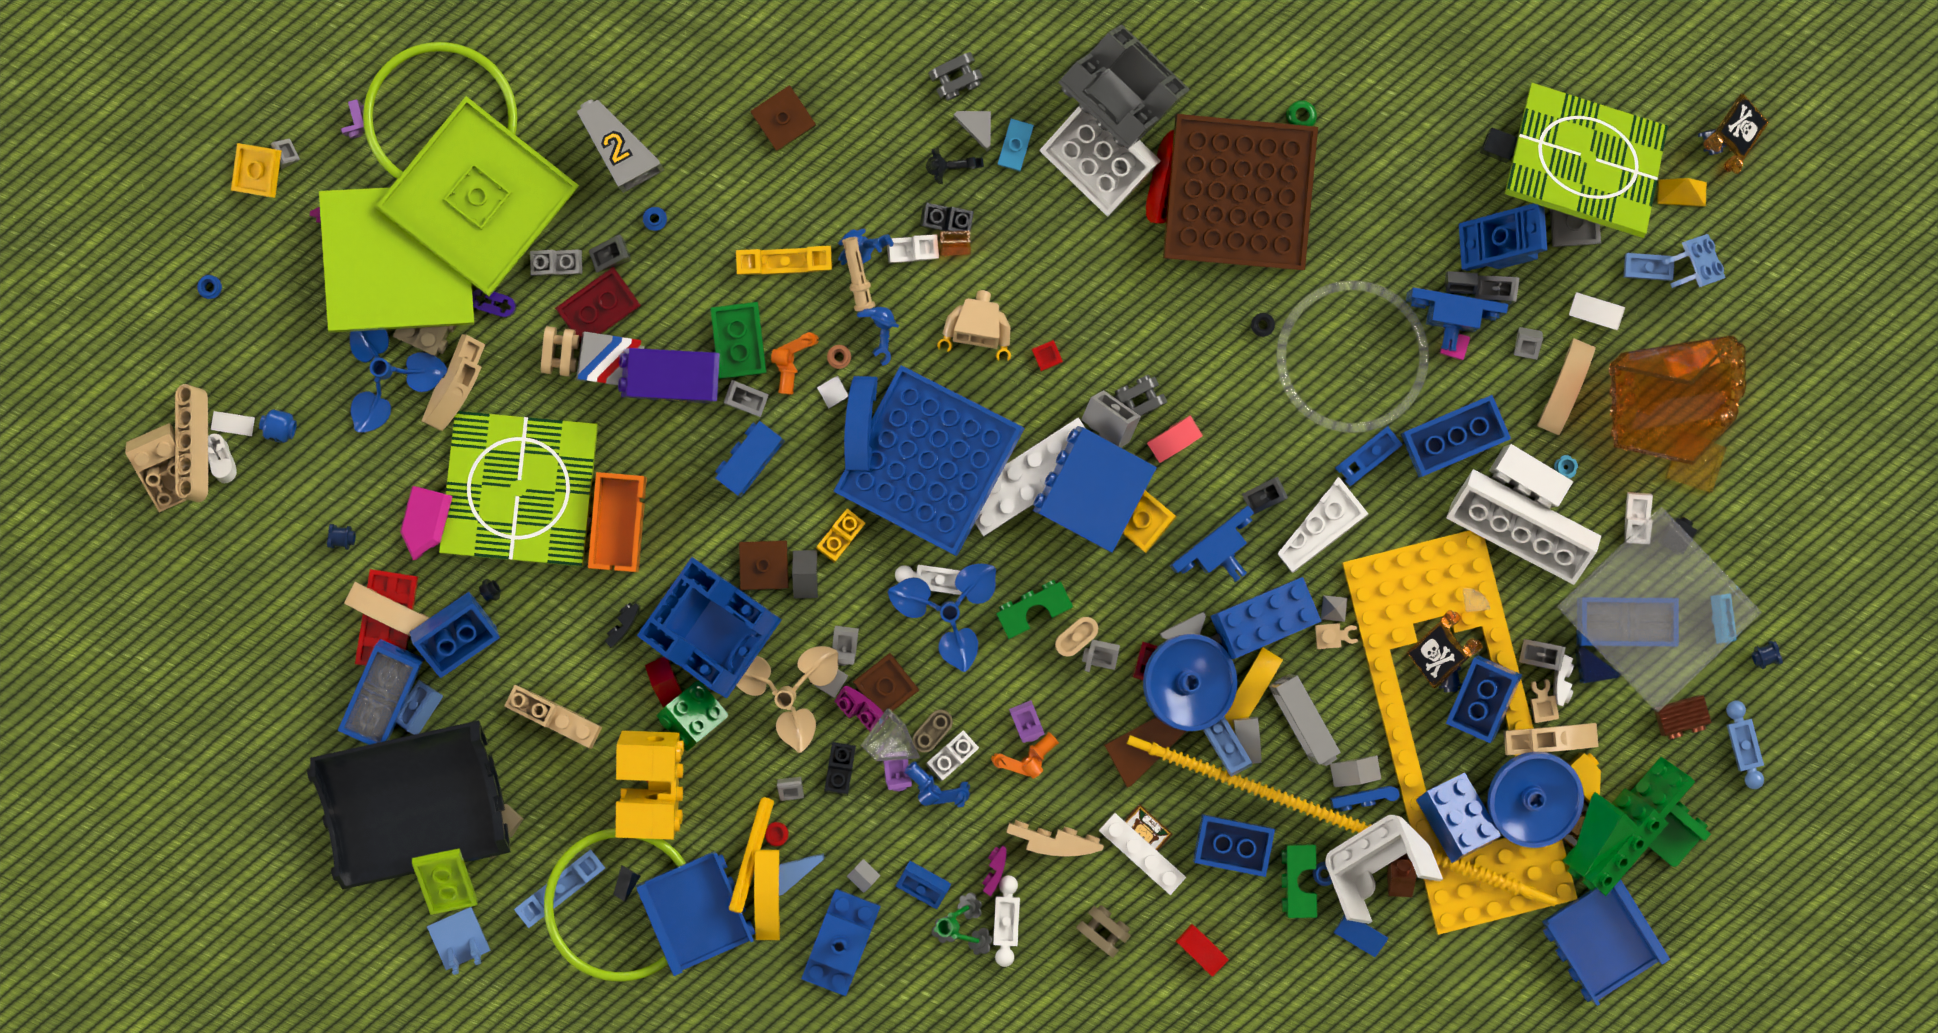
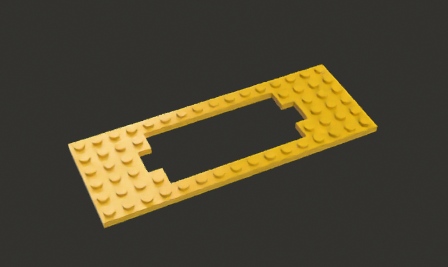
M1470 530L1342 562L1409 825L1429 844L1431 850L1437 849L1438 853L1443 851L1444 855L1447 854L1416 801L1426 792L1390 649L1417 643L1414 623L1449 615L1453 633L1481 626L1490 661L1519 673L1485 538ZM1521 679L1505 714L1508 730L1534 728ZM1504 837L1496 839L1491 844L1461 858L1464 863L1469 861L1470 865L1476 864L1477 868L1480 866L1483 867V870L1488 868L1490 873L1493 871L1496 872V875L1501 873L1503 878L1506 876L1509 877V880L1514 878L1516 883L1521 881L1522 885L1535 887L1538 891L1557 898L1556 905L1578 899L1572 875L1567 872L1570 867L1562 861L1567 856L1562 839L1549 846L1529 848L1517 845ZM1443 864L1438 865L1443 880L1423 879L1438 935L1550 907V905L1535 899L1530 900L1522 896V894L1518 893V895H1515L1514 891L1509 893L1508 889L1502 890L1501 886L1496 888L1495 884L1489 885L1488 881L1483 883L1482 879L1476 880L1475 876L1470 878L1469 874L1463 875L1462 871L1457 873L1456 869L1450 870L1449 866L1443 868Z

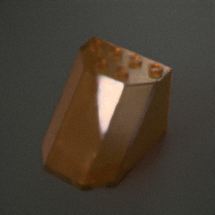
M1724 336L1621 353L1609 366V374L1611 375L1610 395L1612 396L1610 414L1613 417L1611 435L1614 447L1693 465L1737 418L1739 412L1738 403L1746 390V347L1742 343H1738V339L1735 336Z

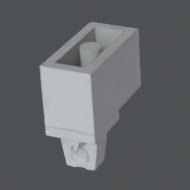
M1103 390L1090 398L1081 420L1088 424L1091 429L1098 431L1100 437L1122 448L1130 442L1141 416Z

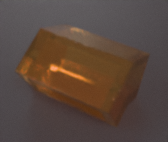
M970 230L941 231V256L971 255Z

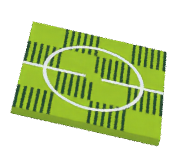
M1531 83L1505 194L1644 238L1647 233L1668 126Z
M458 411L454 416L446 494L453 497L440 542L439 553L583 567L598 424Z

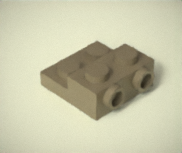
M456 326L396 329L393 337L438 357L439 353H444L448 345L446 338L449 332H454Z

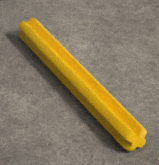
M763 797L759 802L729 906V910L735 913L743 912L755 870V850L761 849L774 801L770 798Z

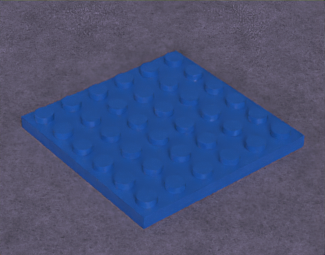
M900 365L871 420L869 446L872 448L870 471H847L845 469L833 492L958 556L1025 428Z

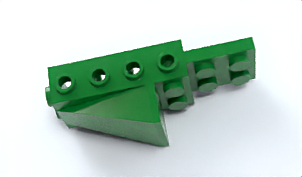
M1660 757L1631 792L1624 788L1612 803L1594 792L1577 844L1562 860L1570 867L1567 872L1577 880L1581 877L1583 879L1581 882L1591 891L1597 889L1607 896L1669 824L1664 818L1693 786L1695 781L1669 761Z

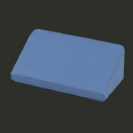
M418 680L408 695L396 723L414 735L419 734L443 698V695Z

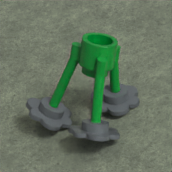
M970 892L967 895L960 896L957 911L951 912L948 916L935 921L936 926L932 928V935L939 937L938 940L941 943L946 941L954 942L956 939L968 941L969 948L973 949L975 955L987 954L990 951L989 944L992 942L988 929L981 928L979 931H973L972 937L959 933L960 926L956 920L957 916L964 914L967 919L981 916L980 908L982 903L980 900H977L974 893Z

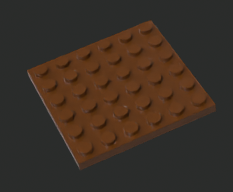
M1176 114L1163 258L1305 270L1318 127Z

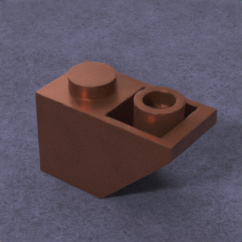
M1406 853L1388 864V896L1412 898L1416 882V871Z

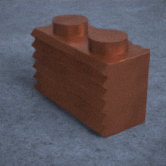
M1697 695L1654 708L1661 736H1668L1669 739L1683 736L1682 731L1689 729L1692 730V733L1705 730V725L1711 723L1704 695Z

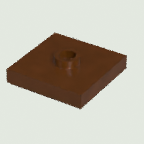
M790 85L750 111L776 151L784 148L816 126Z
M787 541L739 542L740 590L789 588Z
M891 653L853 681V684L861 694L876 704L886 716L919 691V688Z

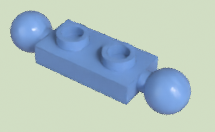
M1732 701L1727 705L1726 712L1734 720V723L1727 724L1738 770H1747L1745 784L1750 789H1759L1764 784V776L1761 772L1757 771L1756 767L1764 766L1753 721L1752 719H1743L1746 708L1742 702Z

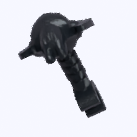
M939 148L932 149L933 157H930L926 163V170L929 174L934 175L938 184H943V175L947 169H977L984 167L982 157L976 159L975 157H970L961 161L952 160L947 162L941 156Z

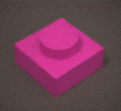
M1459 334L1457 350L1441 349L1440 354L1464 360L1471 337Z

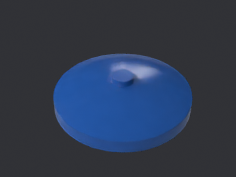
M1196 634L1178 635L1163 642L1150 656L1143 676L1144 695L1151 711L1166 725L1184 731L1203 730L1219 722L1231 708L1237 691L1236 669L1228 652L1213 639Z
M1546 752L1524 753L1505 763L1494 776L1488 791V811L1498 831L1509 841L1529 848L1549 846L1563 839L1577 824L1584 804L1582 783L1575 770L1558 756Z

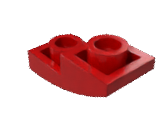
M1193 924L1176 940L1179 946L1212 977L1229 960Z

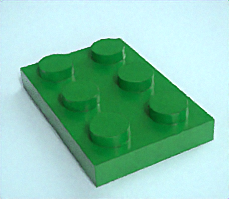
M758 302L711 307L715 351L720 353L719 379L767 374Z

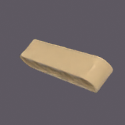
M183 384L177 388L175 394V490L180 498L202 502L208 495V396L203 389Z

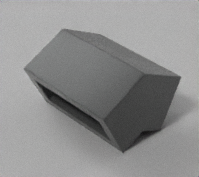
M1446 272V292L1476 294L1478 273Z

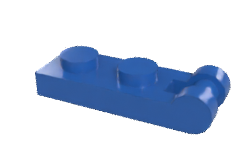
M1387 426L1337 465L1335 469L1338 473H1342L1347 479L1346 483L1351 486L1403 444ZM1353 462L1359 468L1356 473L1349 467Z
M1385 786L1329 799L1331 808H1338V812L1351 810L1354 804L1361 803L1362 807L1375 805V800L1385 798L1389 801H1395L1399 798V791L1395 787Z

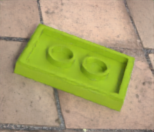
M460 848L412 858V865L430 915L477 905V897Z

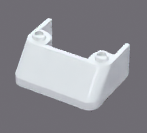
M1388 815L1332 849L1327 854L1326 867L1347 920L1367 924L1372 922L1364 901L1375 891V880L1372 874L1406 853L1414 866L1418 878L1434 881L1443 880L1429 844L1402 817Z

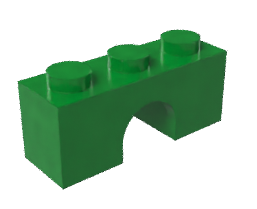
M1052 580L1042 585L1043 590L1036 594L1032 590L1021 595L1022 601L1014 605L1012 601H1009L999 606L1000 612L996 614L1008 639L1031 629L1026 620V614L1029 608L1034 605L1044 606L1051 618L1073 608L1061 582L1056 583L1055 580Z
M1285 844V850H1281V864H1285V874H1281V887L1286 888V898L1281 900L1282 912H1286V917L1317 918V893L1302 891L1297 884V879L1301 872L1316 869V845Z

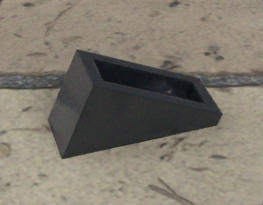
M621 865L613 895L626 902L641 876Z

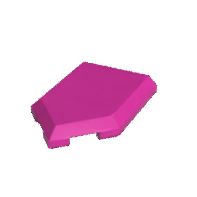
M412 486L400 533L413 560H417L423 555L422 553L441 542L453 496Z

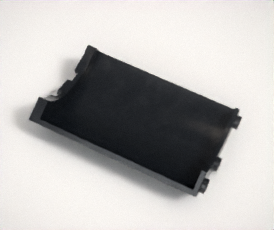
M479 720L310 758V768L307 769L309 781L315 785L324 810L323 823L325 828L329 830L334 867L331 868L333 880L338 881L342 890L415 874L412 865V858L460 848L465 863L511 853L508 824L503 823L502 811L505 810L501 787L492 755L488 756L485 749L488 741Z

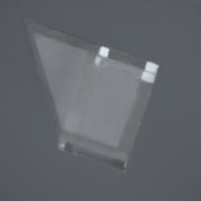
M886 709L861 745L876 761L920 758L906 725L890 709Z

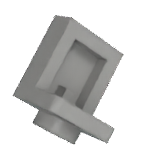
M835 626L832 648L838 652V665L854 664L859 629Z
M1092 640L1090 649L1085 648L1082 662H1086L1085 671L1090 672L1091 665L1115 670L1120 645Z

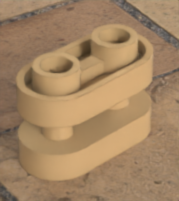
M546 326L543 337L541 373L552 374L553 367L560 368L561 376L570 377L572 372H576L577 358H574V349L579 347L580 336L576 335L575 330L565 329L563 335H557L556 327ZM556 344L562 345L561 359L555 358Z
M1082 617L1074 622L1057 637L1055 641L1057 652L1066 657L1075 655L1096 637L1098 633L1096 621L1090 617Z

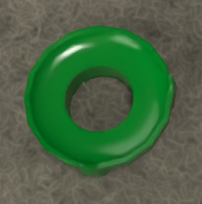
M1296 101L1286 110V119L1288 124L1313 126L1317 120V112L1311 103ZM1298 109L1307 110L1309 114L1308 120L1299 121L1296 118V111Z

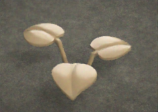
M813 647L806 650L800 656L798 668L805 674L793 687L783 686L777 690L772 681L768 680L771 675L770 665L759 656H756L737 684L739 689L752 696L762 695L766 690V684L770 686L773 691L772 694L775 695V704L781 709L791 710V712H783L778 717L776 722L777 733L784 742L793 747L798 753L804 751L813 739L816 730V720L810 710L802 708L796 711L795 707L792 706L796 700L795 691L807 678H809L812 684L817 686H825L834 680L838 672V652L831 647Z

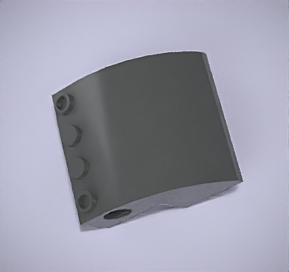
M1122 24L1108 32L1088 55L1078 60L1058 82L1062 86V91L1067 96L1074 97L1079 102V107L1082 111L1091 114L1097 119V125L1105 131L1108 130L1114 136V141L1119 146L1126 147L1127 149L1144 137L1190 91L1181 80Z

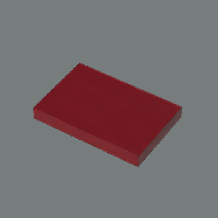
M612 267L555 309L567 326L575 330L576 335L580 336L579 342L581 344L583 332L603 334L640 308L641 304L616 269Z

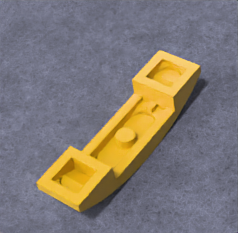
M831 246L775 250H736L737 274L765 275L832 270Z
M1264 647L1261 648L1248 673L1239 685L1234 702L1225 715L1233 731V719L1249 718L1283 659Z
M755 850L754 906L756 940H780L779 850Z

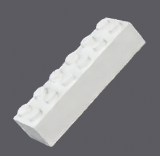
M1079 418L1005 465L975 522L983 537L1033 505L1037 495L1042 493L1046 486L1045 479L1051 471L1053 472L1057 465L1056 458L1058 454L1065 450L1068 444L1067 437L1072 429H1076L1077 426L1084 427Z
M1474 469L1452 501L1447 515V519L1573 585H1575L1596 554L1601 535Z

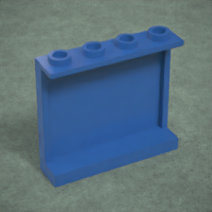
M1077 426L1076 429H1072L1067 437L1068 444L1065 450L1058 454L1056 458L1057 465L1054 471L1047 475L1045 479L1046 486L1043 492L1039 493L1035 498L1033 512L1050 519L1102 549L1113 553L1157 467L1086 428Z
M716 851L635 885L673 976L683 973L682 970L741 944L754 941L752 935L756 933L751 921L746 922L742 913H735L729 910L735 883L732 877L727 878L724 871L727 868L725 859L722 854L718 856Z
M1621 879L1607 896L1597 889L1590 890L1542 921L1546 927L1543 929L1544 934L1550 942L1554 940L1558 947L1555 950L1562 962L1567 961L1571 967L1568 969L1570 976L1575 982L1579 981L1583 989L1580 991L1587 1002L1592 1001L1597 1006L1600 1005L1599 999L1657 962L1664 964L1670 960Z

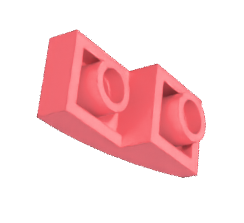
M1188 416L1172 425L1165 432L1149 440L1147 444L1159 463H1161L1203 435L1192 417Z

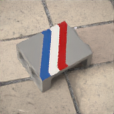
M583 332L576 380L618 385L623 370L619 365L620 354L627 348L644 349V346H641V340Z

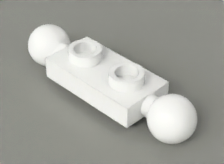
M902 565L895 571V578L899 583L905 579L915 577L924 580L930 587V591L962 594L955 586V579L960 572L959 570L918 565L917 572H915L911 567Z
M1009 875L1002 877L999 881V889L1003 896H996L993 945H1001L1000 949L996 952L995 960L1002 967L1010 966L1013 963L1014 953L1010 946L1018 945L1020 897H1013V893L1018 888V882L1013 876Z

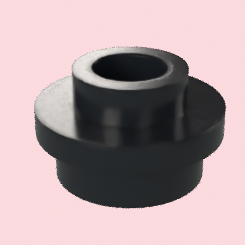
M1259 313L1251 321V329L1257 336L1266 337L1274 331L1275 321L1267 313ZM1260 321L1267 323L1266 329L1259 328L1258 324Z
M483 580L482 585L479 586L482 597L488 602L500 599L501 589L494 580Z

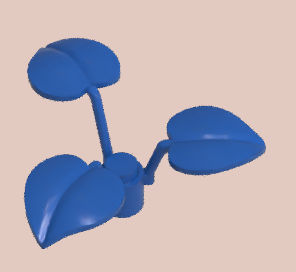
M386 330L351 331L350 347L353 355L364 363L370 362L374 358L370 364V372L375 376L374 381L376 382L377 395L366 391L358 394L353 399L351 416L355 431L370 432L376 430L389 419L391 405L387 400L380 398L382 394L381 380L390 378L393 372L408 374L407 383L412 389L418 392H428L435 388L446 375L447 367L445 364L431 354L419 352L407 358L406 365L408 370L392 367L389 362L378 355L384 353L389 346V336Z
M983 563L963 568L955 579L956 588L963 593L956 602L947 601L942 606L928 601L931 595L930 587L924 580L915 577L905 579L889 588L888 596L894 607L900 613L910 618L922 617L926 612V605L940 611L941 618L951 623L954 632H947L941 637L939 652L946 662L955 666L960 671L966 672L976 658L978 639L969 628H963L958 631L955 623L960 614L958 606L965 596L974 604L988 601L995 591L996 568Z

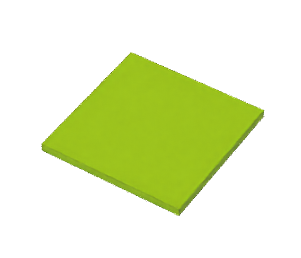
M466 96L375 207L490 297L579 188V185Z
M390 188L319 191L328 333L474 325L471 282L375 207Z

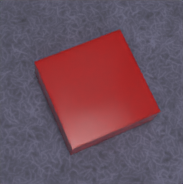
M1054 340L1032 349L1041 372L1063 363Z

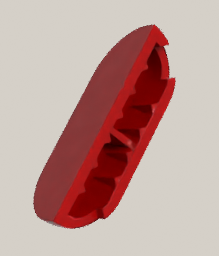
M1174 130L1169 131L1165 135L1157 152V157L1161 162L1153 170L1146 201V216L1151 223L1166 222Z

